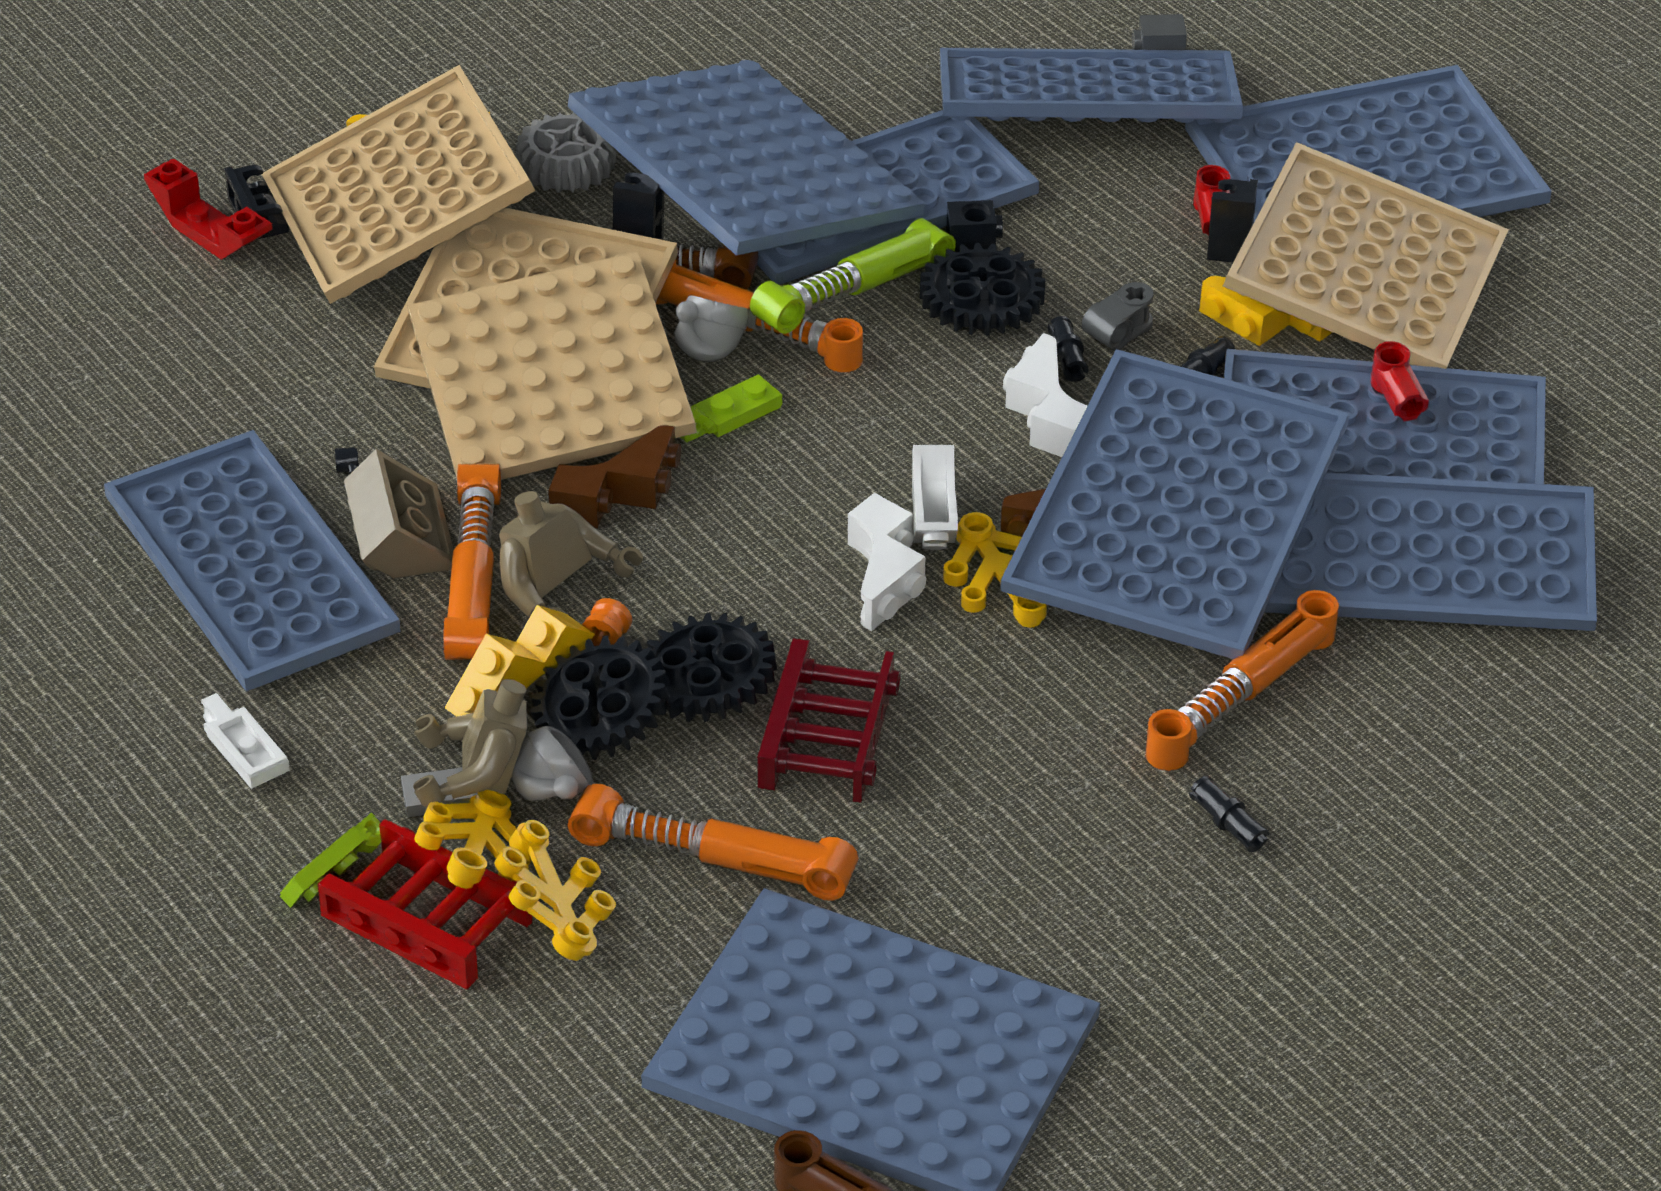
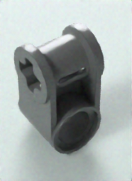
M1140 282L1123 285L1118 291L1104 300L1093 304L1087 310L1082 320V330L1113 351L1122 349L1127 343L1152 328L1153 317L1149 312V305L1152 303L1154 296L1152 288Z

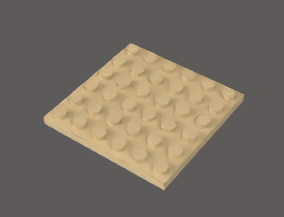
M460 65L262 174L274 199L281 206L282 214L330 304L340 298L351 295L355 290L367 283L382 278L389 271L407 261L418 258L422 253L436 245L451 240L458 233L476 223L487 220L491 215L505 207L520 202L525 196L535 191L530 179Z
M1296 142L1235 258L1223 287L1374 350L1380 343L1386 341L1399 342L1410 350V365L1446 369L1509 229Z
M504 208L491 215L487 220L476 223L458 233L451 240L442 242L433 248L374 365L375 375L379 378L431 389L409 315L408 305L636 251H638L656 303L678 255L677 243Z
M638 251L408 305L409 315L456 479L458 464H500L501 480L557 467L559 464L565 465L620 452L660 425L675 426V438L697 433L696 423Z

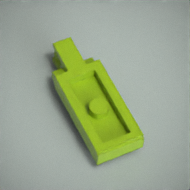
M759 374L691 406L697 433L680 438L688 443L706 433H713L717 437L727 434L781 408L782 394Z
M371 812L293 876L280 892V897L290 908L303 897L308 902L319 895L318 883L333 871L338 876L344 874L358 861L359 857L356 855L358 852L372 853L382 841L380 838V821Z

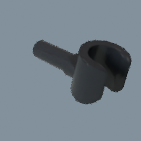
M354 447L335 449L337 473L349 472L350 475L359 466L357 449Z

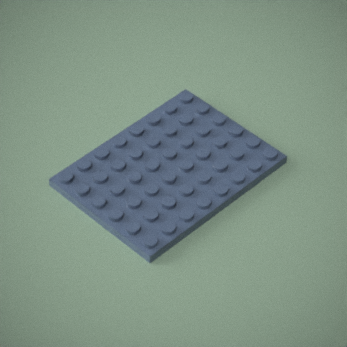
M742 60L737 64L714 65L709 67V69L681 71L670 76H652L647 80L631 83L620 82L614 86L603 88L591 87L585 91L569 93L567 106L643 174L648 175L657 182L661 190L735 255L923 216L925 202L916 196L910 188L899 182L887 169L876 163L865 151L859 149L842 132L836 130L824 120L823 116L807 106L801 98L795 96L779 80L772 77L755 61Z
M1458 65L1243 106L1242 119H1233L1228 123H1216L1210 119H1195L1193 122L1185 123L1186 132L1208 165H1218L1225 168L1232 180H1258L1254 222L1296 142L1478 217L1550 203L1551 189Z
M1116 349L1001 578V591L1231 659L1243 656L1250 646L1348 426L1349 413Z
M1227 349L1224 379L1349 413L1348 426L1327 472L1544 484L1546 377L1410 365L1429 399L1428 409L1422 412L1417 419L1403 422L1401 417L1394 415L1385 396L1374 390L1371 386L1370 379L1373 365L1371 361Z
M763 888L642 1073V1088L778 1137L794 1130L812 1133L820 1140L822 1151L829 1155L928 1191H1002L1098 1019L1100 1002Z

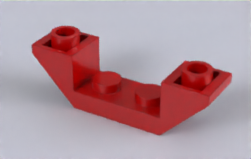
M174 158L144 174L146 184L172 227L221 260L272 230V223L248 207L228 217L200 198L198 174Z

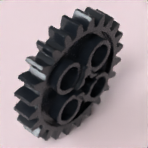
M976 243L974 249L969 250L962 244L960 245V252L956 253L948 248L946 249V257L935 255L934 264H925V272L920 274L919 298L922 299L923 309H930V318L940 317V325L942 326L951 322L954 323V331L956 332L963 327H969L970 335H973L977 329H982L987 336L990 335L992 328H996L1000 333L1004 334L1007 325L1020 329V320L1030 323L1032 322V314H1040V305H1044L1046 279L1042 278V269L1035 268L1034 260L1024 261L1023 252L1010 255L1011 247H1006L1002 251H996V245L993 243L988 249H982L980 243Z
M706 613L703 621L697 622L691 615L688 616L687 625L682 626L674 621L672 622V632L660 629L658 630L659 641H647V647L652 649L656 658H660L670 682V686L667 687L670 700L663 702L665 709L669 710V715L672 719L681 712L685 713L686 722H690L696 714H702L704 722L709 721L711 713H717L721 719H726V710L732 708L734 711L742 713L741 703L757 704L755 693L767 694V683L775 682L774 671L777 670V662L773 641L768 640L766 630L758 632L756 622L745 626L743 616H739L734 621L729 622L727 613H723L718 620H712L711 614Z
M604 636L600 645L594 646L591 639H587L585 649L579 651L573 645L570 646L571 656L566 659L560 655L555 656L559 665L556 669L551 667L543 668L547 680L535 681L534 684L539 693L530 695L534 708L530 709V713L535 721L536 728L543 726L554 727L571 739L582 755L589 751L593 760H597L600 751L605 749L610 757H614L615 747L620 744L626 750H630V739L633 737L644 741L646 737L643 729L645 727H658L654 715H664L667 712L663 702L670 700V694L667 690L670 682L665 673L666 671L660 658L655 657L650 647L643 650L639 640H635L628 646L625 637L621 636L614 645H611L608 636Z

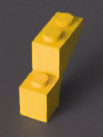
M1210 276L1202 283L1199 312L1258 346L1264 344L1288 325L1319 342L1332 333L1329 330L1314 326L1305 320L1283 311H1278L1271 306L1223 287L1226 277Z
M537 605L516 642L486 633L447 702L445 709L456 717L473 713L483 690L491 689L498 691L504 679L518 681L527 689L536 679L545 674L543 671L544 667L556 669L559 666L555 656L560 655L566 659L571 656L570 646L572 645L579 651L584 650L586 640H592L594 633L566 613Z

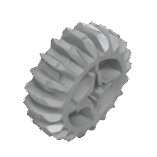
M559 112L558 116L554 117L545 115L542 121L532 120L531 126L523 127L522 134L518 136L516 158L532 185H541L543 191L551 188L556 189L557 193H560L562 190H570L573 193L578 188L588 190L590 184L600 185L601 180L609 178L610 171L615 169L617 150L580 117L576 116L574 112L571 115H562Z

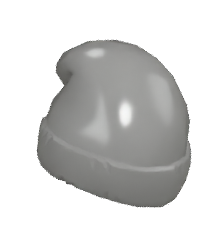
M690 295L686 301L681 302L676 308L677 317L680 321L674 332L675 341L685 354L698 361L714 362L721 360L735 350L748 325L749 309Z
M543 726L529 732L528 736L523 740L512 773V781L524 799L535 801L560 797L561 799L570 800L578 793H582L588 785L594 784L590 768L584 756L572 740L554 727Z

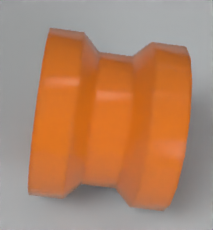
M602 598L596 601L590 612L591 615L585 619L582 625L594 633L591 640L594 646H599L604 636H608L611 645H614L623 634L627 633L632 624V615L629 609L621 602L610 598Z

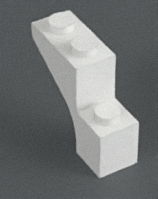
M1043 333L1033 346L1026 348L1022 359L1015 368L1011 367L1007 371L1003 380V390L1006 391L1005 408L1028 416L1027 427L1030 428V446L1062 457L1087 405L1072 399L1060 387L1057 341L1053 336Z
M913 445V543H922L923 549H947V543H955L958 514L955 493L954 445Z
M873 493L848 513V545L861 552L869 560L861 588V599L864 601L861 611V624L870 631L874 630L883 621L891 619L897 610L910 599L918 597L926 585V557L910 548L914 540L913 514L876 493Z

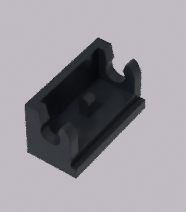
M249 165L233 169L232 166L224 168L227 196L234 212L236 213L248 207L272 223V230L258 239L289 232L288 223L281 213L283 210L276 203L266 181H256L252 184L246 183L249 177L264 173L261 166Z
M626 173L625 182L627 183L616 182L613 186L612 230L663 240L664 191L659 188L657 182L646 174Z
M1224 179L1219 181L1218 189L1224 191L1231 190L1234 193L1213 192L1207 260L1234 262L1254 224L1258 180Z

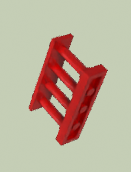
M384 819L379 824L382 853L352 882H346L329 873L318 883L321 916L468 990L478 979L476 948L506 917L525 927H528L533 922L531 914L518 909L509 900V893L517 882L510 881L485 869L479 883L474 884L469 889L460 888L448 879L447 865L453 852L441 846L438 850L425 849L415 842L414 837L416 834L411 829L401 827ZM396 863L416 872L389 900H381L368 893ZM433 881L452 890L425 919L417 918L404 911ZM469 899L489 908L462 937H455L441 930L447 921Z

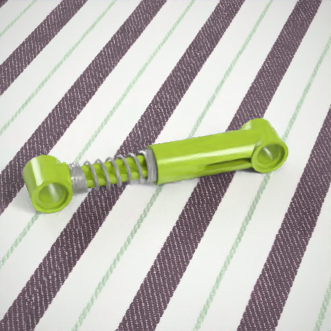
M917 219L910 224L905 233L843 258L836 267L830 268L828 271H822L820 274H815L813 277H808L791 285L780 286L774 281H766L754 292L750 301V311L754 316L783 334L789 333L800 324L804 313L810 311L811 308H817L826 302H832L834 298L838 299L842 295L861 294L925 267L926 263L934 264L935 255L946 257V249L948 248L955 251L956 241L953 236L926 219Z

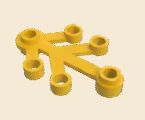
M980 512L968 513L961 518L956 535V540L960 545L952 560L947 561L943 567L944 582L949 586L959 587L968 581V563L976 550L983 558L970 585L964 587L961 591V607L971 613H977L985 609L986 591L995 576L1001 584V578L1013 556L1000 552L997 547L1015 551L1022 538L997 531L992 519ZM1007 593L1013 601V615L1020 625L1028 628L1036 627L1046 618V604Z
M488 789L472 796L468 803L443 804L441 802H430L423 816L424 822L420 823L414 840L425 849L438 850L443 840L468 839L464 848L454 849L447 865V871L449 873L448 879L451 883L460 888H472L474 884L481 881L487 867V860L481 855L484 847L486 846L495 858L498 857L503 848L507 847L492 828H495L508 842L516 830V827L510 822L512 815L510 810L511 801L505 794ZM452 819L475 820V822L450 823ZM526 860V864L524 866L527 870H529L528 865L531 863V861ZM498 872V875L510 881H515L513 878L504 876L503 874Z
M528 820L526 823L518 825L509 839L510 847L502 849L494 862L495 867L504 876L517 881L509 893L511 903L518 909L527 911L553 930L552 944L560 955L573 961L581 960L584 956L592 954L595 950L597 939L593 929L600 920L604 921L610 916L616 907V902L607 892L594 890L584 904L586 911L579 918H576L571 906L585 887L589 888L594 885L601 874V869L593 860L587 857H580L570 870L571 877L562 886L546 850L549 845V830L537 820ZM526 860L533 862L539 878L524 867ZM539 898L550 905L554 912L538 901Z

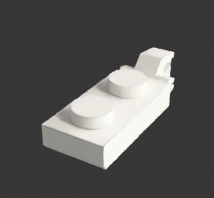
M217 693L201 700L204 706L203 718L206 721L203 725L207 737L251 789L290 771L287 756L245 707L236 708L231 711Z

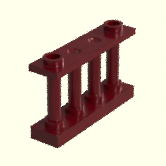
M793 638L757 756L758 788L775 791L780 773L787 774L788 770L853 779V802L862 803L866 786H873L875 782L877 760H873L888 702L890 696H897L899 692L901 671L894 670V652H885L880 672L817 664L816 659L810 658V640ZM814 681L871 688L875 689L871 702L808 693L805 685H812ZM805 710L867 718L864 731L801 723L796 716L797 713L804 714ZM797 740L859 748L855 762L791 753L790 748L787 747L789 743L795 744Z

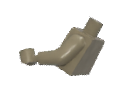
M535 491L521 493L514 499L519 516L504 526L499 534L501 542L500 573L503 590L507 597L528 618H530L537 605L545 607V602L542 598L589 562L592 556L603 561H608L609 559L614 561V571L620 577H628L634 572V568L626 564L624 559L636 566H639L643 561L642 553L635 547H626L619 551L616 542L594 528L576 511L563 504L542 502ZM550 607V609L563 612L557 607Z
M511 679L502 680L498 691L491 689L483 690L473 713L448 718L446 724L440 725L432 714L423 715L416 720L419 730H416L414 734L429 749L440 745L447 736L451 740H462V771L447 777L448 782L440 786L433 775L424 776L413 784L414 793L423 806L428 807L430 802H443L445 797L451 794L454 799L488 789L502 794L506 793L527 730L526 701L523 699L526 687L523 684Z

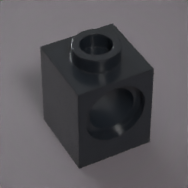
M993 200L947 202L946 232L953 236L956 241L954 252H960V245L962 244L969 250H973L976 243H980L982 249H988L992 243L996 245V238L1003 237L1002 215H995Z

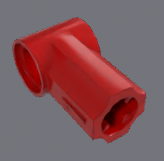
M1218 165L1201 167L1197 171L1193 206L1199 212L1202 232L1208 236L1213 192L1230 193L1229 190L1218 189L1220 180L1230 179L1229 172Z
M1386 341L1380 343L1375 348L1370 379L1371 386L1374 390L1385 396L1395 416L1401 417L1403 422L1415 420L1422 412L1428 409L1429 399L1409 364L1410 350L1399 342Z

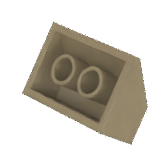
M375 449L344 479L348 497L347 502L352 514L353 528L357 536L361 560L371 570H379L392 578L451 570L454 549L437 484Z

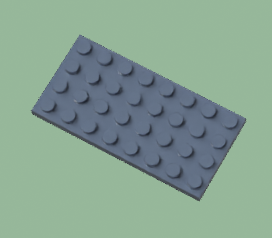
M940 48L943 116H950L954 120L965 121L972 117H987L994 121H1004L1009 119V117H1024L1029 121H1043L1047 117H1061L1063 120L1070 122L1081 121L1084 118H1099L1105 122H1116L1121 118H1136L1141 122H1155L1158 118L1174 119L1181 123L1193 122L1195 119H1210L1216 123H1228L1233 119H1242L1243 104L1230 51Z
M943 110L851 141L925 202L923 216L759 250L757 265L771 281L779 285L837 265L843 258L905 233L910 224L917 219L923 218L939 228L945 227L947 221V202L993 200L995 209L1038 194L1039 180L975 117L965 121L954 120L950 116H943Z
M254 430L104 484L106 498L246 692L401 632L400 619Z
M1327 472L1265 612L1290 614L1296 609L1297 599L1301 594L1311 590H1321L1332 594L1339 603L1338 617L1595 631L1597 605L1594 487Z

